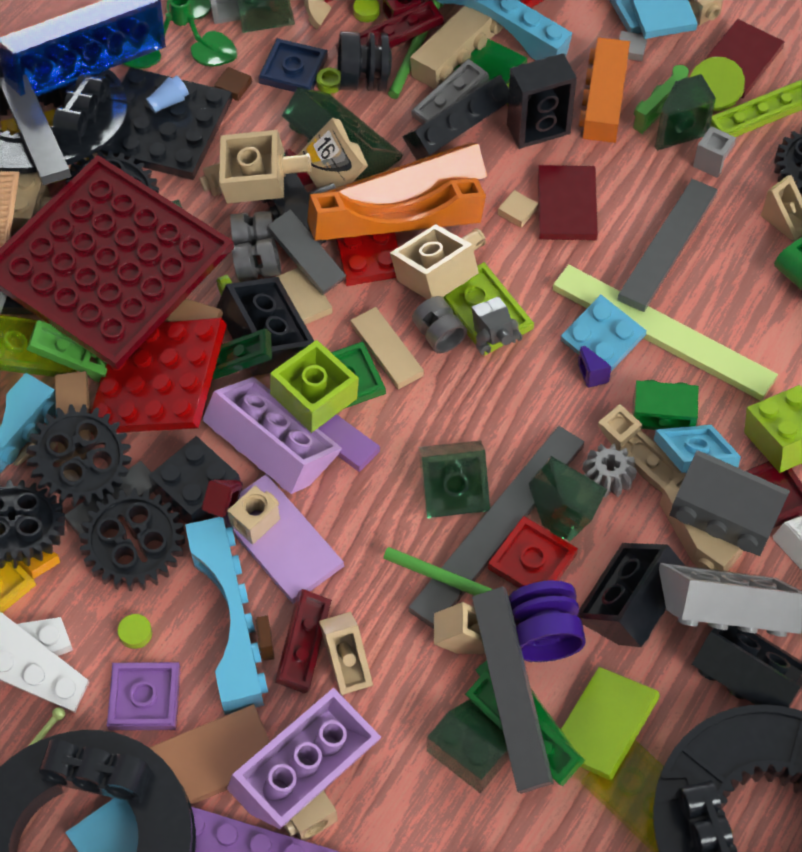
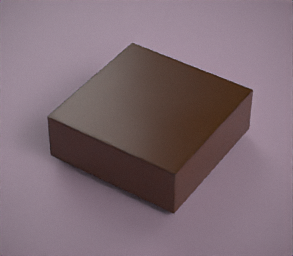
M227 67L214 84V88L232 92V99L239 101L251 85L252 77Z
M257 617L255 622L261 659L263 661L275 659L269 617Z

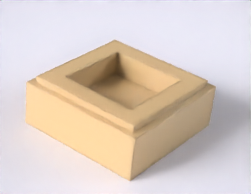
M514 190L498 208V215L522 228L537 211L538 203Z

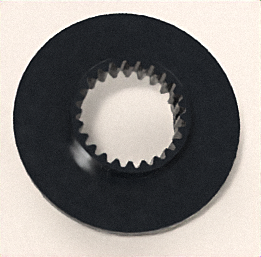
M32 51L0 57V78L25 71L39 103L43 102L44 106L53 103L54 107L57 108L53 117V126L50 128L67 165L78 162L100 150L122 127L127 114L126 93L119 78L106 66L87 57L57 51ZM0 89V115L6 116L8 115L7 110L10 109ZM0 128V171H18L20 174L36 173V168L20 132L10 135V131L2 132Z
M777 705L736 707L707 718L688 732L676 745L665 762L656 786L653 803V825L658 851L737 852L736 845L733 844L731 827L725 817L723 807L726 805L727 797L731 792L735 791L739 784L746 785L751 778L755 782H759L763 775H765L768 782H772L776 777H779L782 786L791 782L793 783V792H801L802 711Z

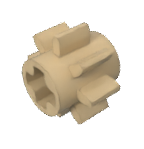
M220 162L203 168L205 176L199 178L204 192L210 190L212 196L223 193L219 185Z

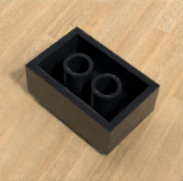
M564 53L510 68L507 127L519 149L571 134L577 77Z

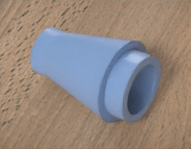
M176 75L173 78L168 77L151 96L146 98V102L151 110L156 113L159 110L185 101L184 97L189 95V92L182 80Z

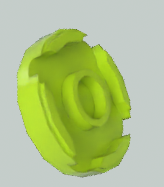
M712 57L703 60L694 68L690 75L689 90L691 97L696 104L698 103L703 109L708 111L729 109L736 104V101L744 93L745 78L742 69L735 61L726 57Z

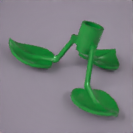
M168 0L166 4L168 13L165 14V22L156 43L151 36L136 33L124 38L111 51L112 56L127 67L136 69L152 67L161 60V53L157 48L161 47L169 23L173 21L179 26L186 25L187 23L190 24L194 38L198 41L192 45L191 55L199 64L213 67L227 64L237 59V49L226 35L216 31H209L203 37L198 34L194 20L201 19L210 12V0Z

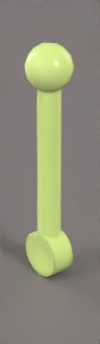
M57 707L53 710L50 720L28 746L42 740L54 724L65 717V710L63 708Z

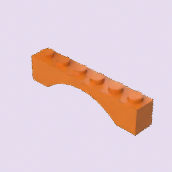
M477 178L449 180L438 189L422 197L396 204L376 205L363 203L348 198L340 192L310 194L307 223L315 241L428 229L435 224L440 227L481 223L486 194Z

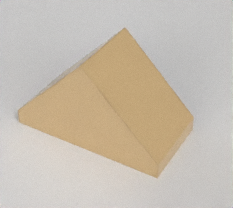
M787 175L768 190L761 216L790 240H796L802 235V197L792 175Z

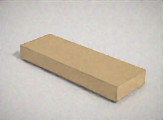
M376 307L350 320L351 327L398 390L424 376L422 367Z

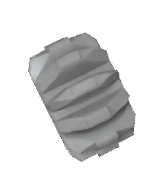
M613 443L610 449H606L600 444L597 451L590 450L587 460L583 463L582 470L585 473V484H592L591 490L593 493L603 490V495L606 498L609 492H613L619 497L622 489L629 491L632 481L636 478L637 470L634 468V457H627V448L618 451L616 450L615 443Z

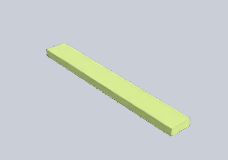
M569 264L553 284V291L585 308H588L600 295L604 296L646 329V336L643 339L760 401L764 399L777 379V373L649 306L645 312H642L618 301L619 290Z

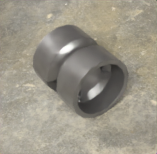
M271 211L255 212L253 217H249L247 213L230 215L234 245L248 242L254 246L257 240L273 237L267 230V225L273 222Z
M273 237L257 240L254 246L248 242L234 245L232 257L239 282L257 280L260 274L264 278L281 275L279 253ZM256 255H261L262 264L258 265Z
M441 296L427 299L416 308L412 315V321L419 331L425 335V339L436 353H445L454 349L463 341L467 334L466 327L453 314V310Z

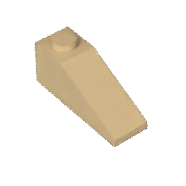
M667 485L663 490L660 506L692 563L697 568L728 572L740 558L743 550L738 546L720 538L712 537L707 532L684 524L678 519L669 516L678 491Z

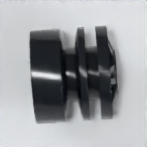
M340 31L337 69L341 72L338 89L357 90L360 78H365L367 91H372L374 79H377L378 91H386L392 65V52L388 33H380L378 45H375L374 33L369 32L366 45H361L359 32Z

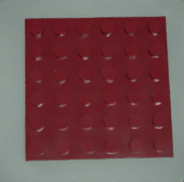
M97 155L0 248V291L118 370L234 249V241Z

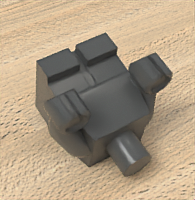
M499 296L472 306L474 330L477 332L476 348L481 355H485L484 351L487 353L491 351V347L487 342L492 345L498 342L508 345L511 342L516 343V339L518 341L522 340L517 320L511 319L507 306Z

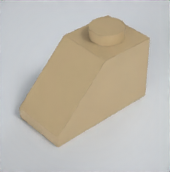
M461 602L434 613V644L457 654H485L475 608Z
M347 612L320 620L319 624L340 694L344 695L373 686L359 627L352 613Z

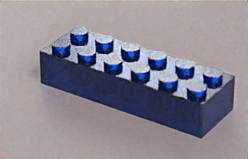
M103 0L0 37V59L4 81L20 96L26 94L23 76L27 75L37 97L76 82L80 74L95 75L165 48L161 0Z

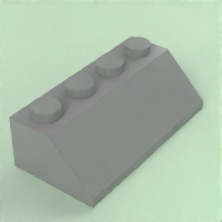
M660 563L659 573L666 610L678 617L679 623L688 626H698L699 622L708 623V626L721 630H728L729 625L738 626L737 629L748 633H757L758 629L767 630V633L780 637H786L787 632L801 634V590L773 577Z

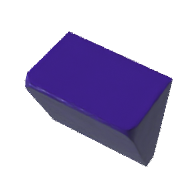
M582 346L579 350L578 366L585 385L590 388L608 383L611 366L589 348Z

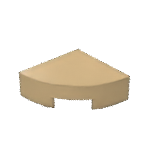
M323 0L304 1V6L309 15L308 20L317 30L332 7Z

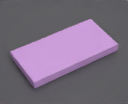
M265 474L242 490L239 499L254 486H257L262 492H270L279 502L280 520L253 545L234 528L233 533L291 603L294 604L301 589L312 591L344 567V562L271 478ZM256 510L251 512L250 515L256 516L263 511ZM225 516V525L227 527H232L230 525L229 516Z

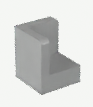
M210 0L214 24L240 20L237 0Z
M711 126L697 146L693 167L718 178L722 172L725 158L735 145L736 137Z

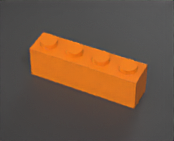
M598 37L596 49L590 48L588 65H593V69L587 68L585 85H590V90L584 89L582 106H587V110H581L579 127H584L583 139L616 143L630 41Z

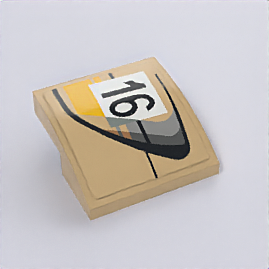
M331 118L298 153V155L310 154L312 170L307 173L317 188L330 183H334L336 188L351 183L368 167L359 145L350 142L341 120Z

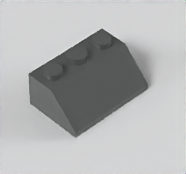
M697 450L676 495L669 516L678 519L684 524L707 532L712 537L720 538L738 546L743 551L760 556L790 491Z

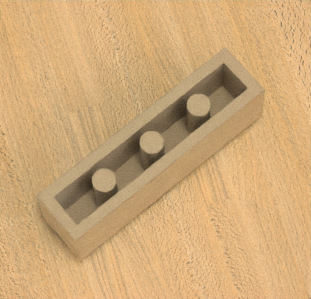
M464 6L410 56L412 77L435 89L454 72L455 67L459 64L462 65L468 58L470 59L471 52L475 48L481 50L486 45L488 39L500 33L503 26L491 17Z

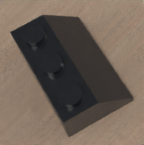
M279 277L225 285L216 308L222 310L223 315L221 318L227 324L226 327L233 340L264 328L271 333L272 359L249 367L253 376L271 373L314 342Z
M622 543L582 604L577 616L582 620L584 626L618 645L642 647L648 640L659 618L666 610L659 573L660 563L685 566L670 546L666 544Z
M729 625L728 630L714 628L710 631L692 663L693 666L698 668L699 673L703 677L712 681L717 680L728 687V691L733 696L739 699H746L754 705H777L788 708L792 706L802 690V661L757 633H748L737 629L738 626Z

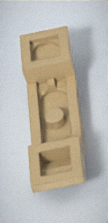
M621 404L598 422V427L611 444L615 443L616 450L620 451L627 448V457H634V468L645 480L662 493L667 485L679 491L686 473H681L662 449L641 431L642 423Z

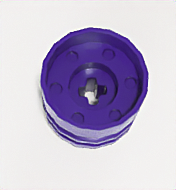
M551 580L535 582L522 586L508 596L525 661H556L579 652L585 646L586 639L582 620L577 616L579 605L576 602V590L570 583Z

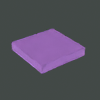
M112 663L107 718L108 730H176L180 663Z

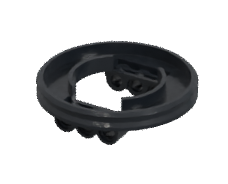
M102 730L69 731L42 739L24 748L0 766V852H17L21 835L29 820L44 804L64 793L61 786L127 801L134 812L138 826L137 852H195L196 828L194 815L183 786L172 769L158 754L141 742L128 736Z

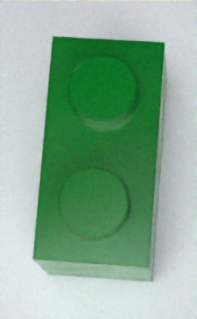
M636 380L632 415L642 423L641 429L656 430L696 426L699 386L683 382L672 384L661 383L655 380Z

